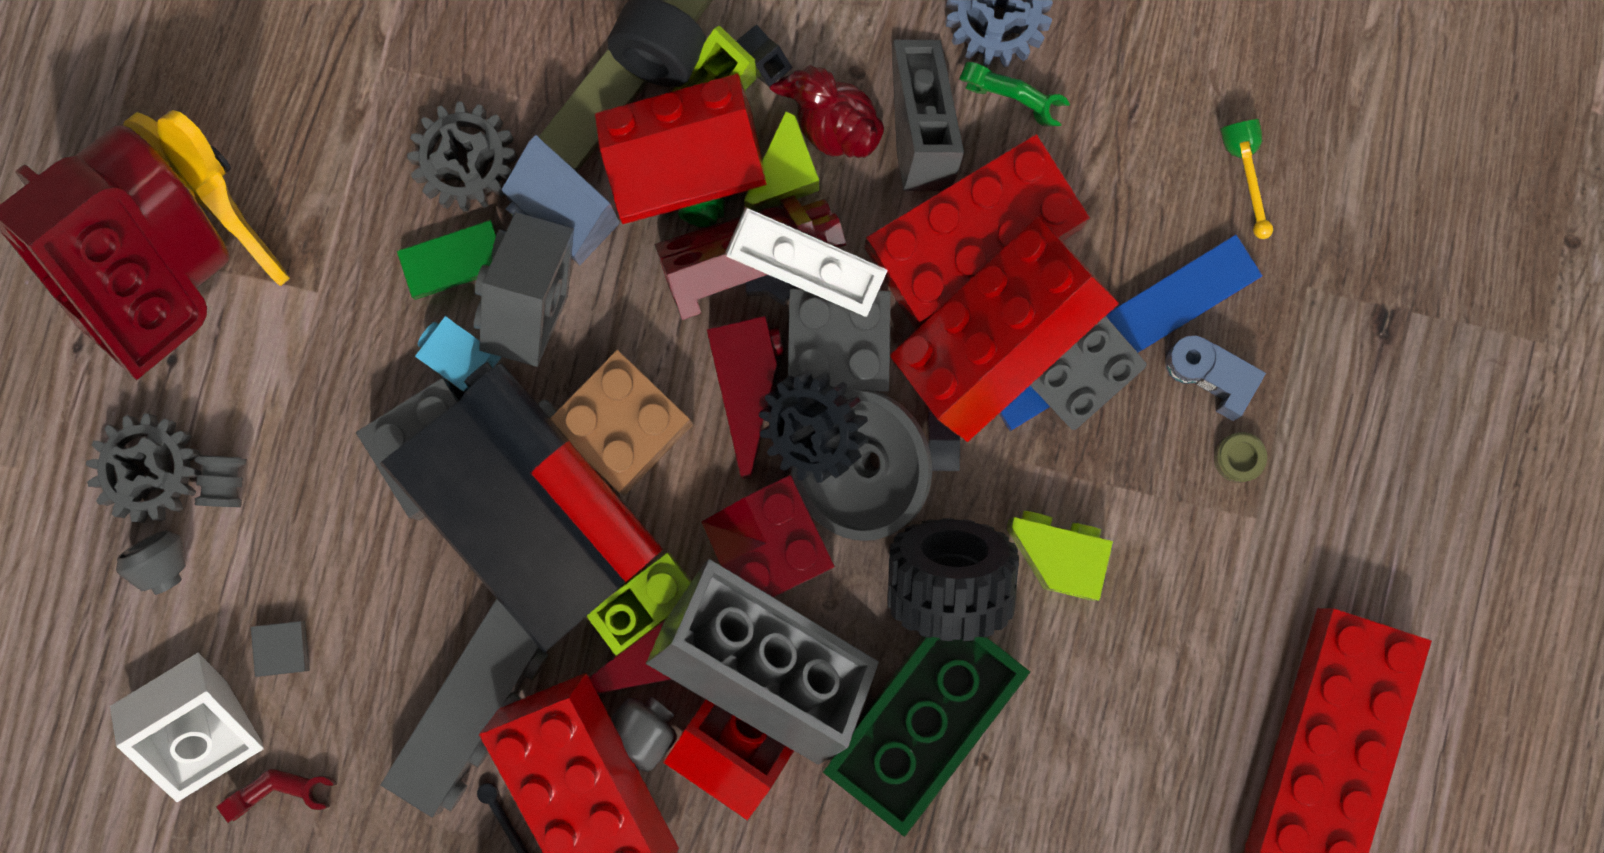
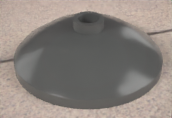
M845 391L843 395L848 400L854 397H859L861 400L858 406L854 408L855 414L867 416L868 422L858 429L859 432L868 436V442L858 449L862 454L861 458L836 479L831 475L822 483H817L812 473L801 481L797 477V467L793 465L791 466L792 478L808 512L823 527L836 535L852 540L869 541L881 539L903 529L922 509L929 494L932 480L931 452L922 428L912 414L900 403L875 391ZM872 452L876 453L880 459L879 468L874 467L871 463L870 455Z

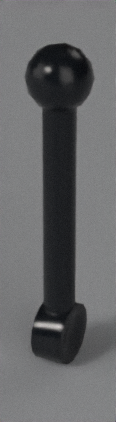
M492 783L481 785L477 791V797L480 802L490 806L516 852L529 853L497 800L498 788Z

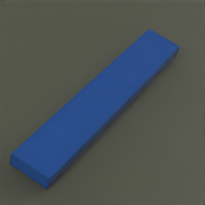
M1234 235L1110 311L1106 317L1136 352L1139 353L1258 280L1263 275L1238 236ZM1029 386L1002 410L999 415L1009 431H1012L1050 406Z

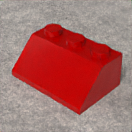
M738 73L595 113L599 148L622 225L767 185L753 114Z

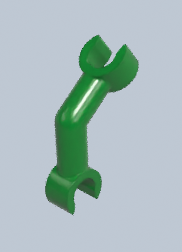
M966 62L959 77V80L968 82L965 89L978 94L991 92L1019 101L1033 110L1035 120L1044 127L1062 126L1059 121L1053 119L1050 115L1049 108L1051 103L1057 107L1070 105L1067 98L1061 94L1045 95L1025 81L993 73L990 69L978 63Z

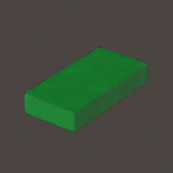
M489 220L397 251L411 297L417 300L477 280L482 265L490 266L493 260L492 248L497 235L493 222Z

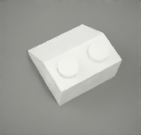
M199 653L194 654L110 706L116 747L176 802L264 749L260 737L227 681Z

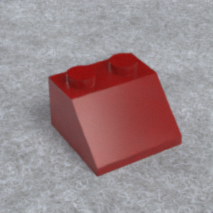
M706 699L663 763L748 821L774 785L794 750Z

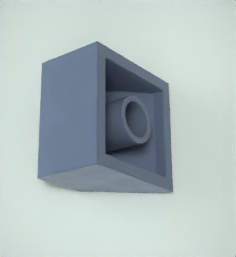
M537 135L528 142L502 188V192L511 202L505 209L512 216L517 212L574 228L572 259L579 266L620 224L611 203Z

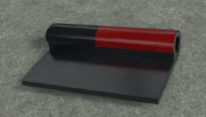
M486 362L464 381L469 389L460 401L381 461L380 465L545 653L620 586L657 556L663 548L502 363L492 368Z

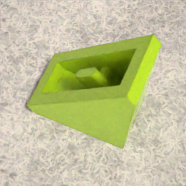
M719 25L713 29L705 41L699 60L689 80L682 86L675 87L673 91L737 73L740 76L745 91L757 79L755 59Z
M785 112L762 161L767 185L749 190L744 199L745 207L753 211L782 205L781 199L793 195L798 199L819 191V178L796 117L791 113Z

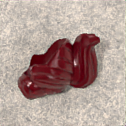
M810 64L803 70H796L791 75L781 78L769 87L774 93L792 98L800 105L798 113L800 129L808 141L820 152L832 157L845 154L849 158L853 156L858 159L861 157L866 158L880 143L884 133V125L877 116L876 108L870 98L861 89L850 83L836 82L833 74L825 68L814 67Z

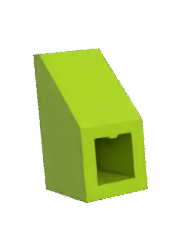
M1023 511L1021 519L1013 517L1008 520L1007 531L1043 589L1091 601L1100 600L1113 541L1100 538L1101 529L1079 523H1072L1070 531L1051 526L1052 517L1030 511Z
M666 553L604 600L587 615V618L617 656L667 619L692 581L672 554Z

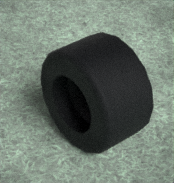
M629 0L623 7L608 36V49L619 64L637 77L664 87H680L689 80L699 60L706 36L701 27L688 14L674 5L662 0Z

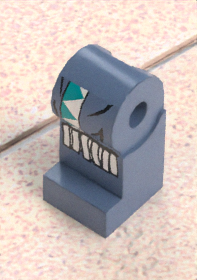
M1186 336L1180 339L1168 351L1165 359L1166 370L1169 376L1183 384L1194 383L1222 399L1216 412L1232 421L1243 415L1266 375L1262 370L1199 336Z

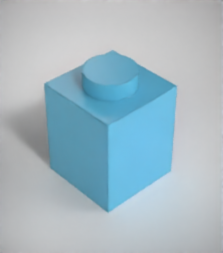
M446 316L439 324L433 322L423 332L418 341V346L421 349L415 356L463 392L469 389L464 381L476 369L486 362L494 368L501 359L500 356L479 351L480 341Z

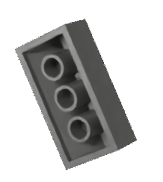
M708 559L665 620L646 664L819 765L848 748L879 661Z

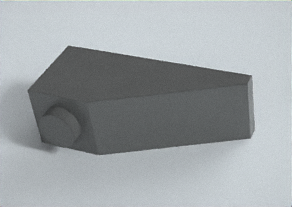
M893 40L892 65L896 150L903 190L943 191L954 184L964 150L941 40Z

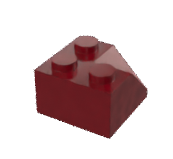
M791 475L740 499L701 521L720 565L771 597L780 595L835 567Z

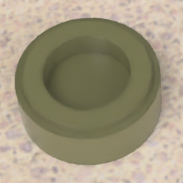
M1238 432L1223 438L1215 449V467L1222 477L1231 482L1243 483L1257 478L1266 467V448L1259 438L1250 433Z

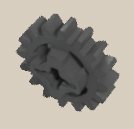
M462 101L457 102L455 113L449 114L441 105L437 107L439 116L437 121L433 122L426 117L421 119L423 126L427 130L424 135L411 134L410 139L419 147V151L408 153L407 159L412 164L420 166L411 173V176L417 183L427 182L422 192L429 199L434 198L440 193L439 203L443 208L449 209L454 199L458 201L459 207L463 212H469L471 200L477 199L485 208L489 206L486 194L490 191L501 197L504 195L499 182L502 178L507 180L512 172L506 166V163L518 160V155L514 149L505 148V146L514 141V138L509 130L498 132L503 125L502 120L497 114L486 120V110L480 104H477L472 114L468 113ZM460 127H473L486 134L483 135L479 132L471 135L461 131ZM443 137L438 150L432 153L437 141ZM456 141L468 152L467 159L469 162H467L470 173L466 171L463 165L458 163L459 155L457 152L459 149ZM494 160L491 170L483 178L487 163ZM455 178L463 181L466 187H453L440 180L444 179L447 181Z
M144 413L139 423L136 417L124 416L122 422L124 429L121 430L118 427L107 425L105 431L110 439L106 443L93 441L92 446L100 452L99 459L87 460L86 466L97 469L98 476L87 481L88 487L103 489L96 502L99 505L105 506L114 504L112 515L115 517L125 518L130 513L131 522L145 523L149 514L152 520H166L165 507L172 511L180 512L184 509L179 500L181 494L191 496L196 494V490L188 485L189 478H196L197 475H202V471L190 466V461L194 460L195 456H200V451L185 448V445L192 436L184 431L174 433L176 422L164 418L158 424L157 416ZM147 436V438L142 437L136 446L124 447L135 438ZM171 453L174 459V471L170 460ZM131 459L145 461L144 464L150 468L152 473L158 475V478L144 476V472L138 468V465L132 463ZM114 467L118 478L117 482L115 479ZM159 488L165 490L154 499L140 502L142 498L147 499L153 490Z

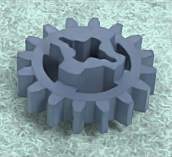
M947 0L946 7L955 12L947 15L945 24L946 27H958V30L953 34L952 43L954 45L963 42L968 44L966 58L970 59L979 52L984 54L983 66L988 67L993 57H1000L1003 67H1009L1012 54L1016 53L1022 61H1025L1030 54L1029 45L1040 48L1045 38L1040 31H1048L1052 22V18L1043 14L1050 11L1053 2L1052 0H1026L1027 2L1021 0ZM995 6L1004 8L1003 19L993 17ZM970 23L976 24L984 37L980 36ZM1011 33L1021 34L1013 40L1001 42L1004 37Z

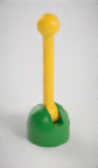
M1252 119L1222 127L1220 132L1226 151L1232 156L1242 158L1256 218V223L1253 227L1254 235L1259 239H1267L1273 233V226L1265 217L1252 155L1260 149L1263 142L1262 130L1259 119Z

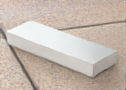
M745 207L725 252V255L729 258L867 317L888 271L881 266Z

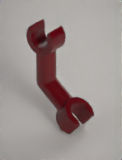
M269 769L244 788L226 798L216 808L227 823L232 820L234 822L272 791H278L303 798L305 804L311 809L323 810L329 808L330 805L316 801L313 797V788L318 783L327 786H334L337 783L328 776L308 779L277 769Z

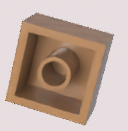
M618 350L550 418L587 462L624 496L693 426L691 420Z

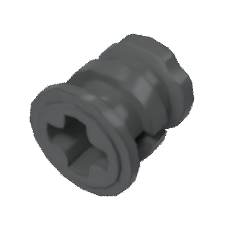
M195 456V462L202 465V475H197L196 485L201 486L200 496L195 498L194 505L240 508L242 500L237 498V487L242 488L243 478L238 477L239 467L247 464V459L226 456Z

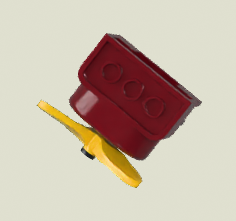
M172 110L158 119V122L142 113L136 112L126 119L123 125L112 127L76 156L62 158L39 175L24 164L15 172L25 186L0 204L1 234L74 324L136 381L203 325L207 316V305L197 288L224 267L229 260L228 249L199 204L241 242L256 262L279 286H282L290 279L285 269L247 223L238 206L233 201L222 177L231 170L230 164L214 146H210L201 130L179 111Z

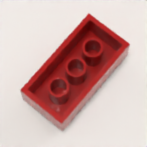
M1036 134L867 236L864 249L874 264L888 270L884 281L916 331L1036 217H1039L1062 241L1082 230L1090 217Z
M1036 217L891 353L890 357L935 417L966 442H969L1112 311L1119 302L1074 252L1039 217Z
M587 673L499 708L479 733L482 742L543 853L678 852L679 847L637 767L628 756L622 739Z

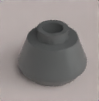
M165 530L139 541L118 556L117 573L140 591L151 589L157 595L169 590L182 580L179 573L186 566L181 537L178 534Z

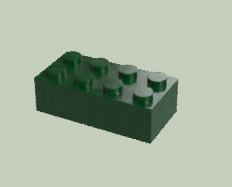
M922 636L858 719L848 748L829 758L822 766V772L905 837L1031 671L987 637L978 636L970 641H962L961 639L943 641L937 637L928 638Z

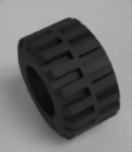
M930 519L922 521V524H912L906 527L905 532L898 533L894 537V543L890 545L887 604L888 608H891V615L895 620L902 621V626L908 630H917L919 635L928 638L937 637L943 641H952V639L970 641L978 636L985 638L993 635L994 630H1002L1008 625V620L1013 618L1015 611L1019 555H1017L1018 549L1015 543L1009 542V537L1003 532L994 531V527L978 524L975 521L966 519Z

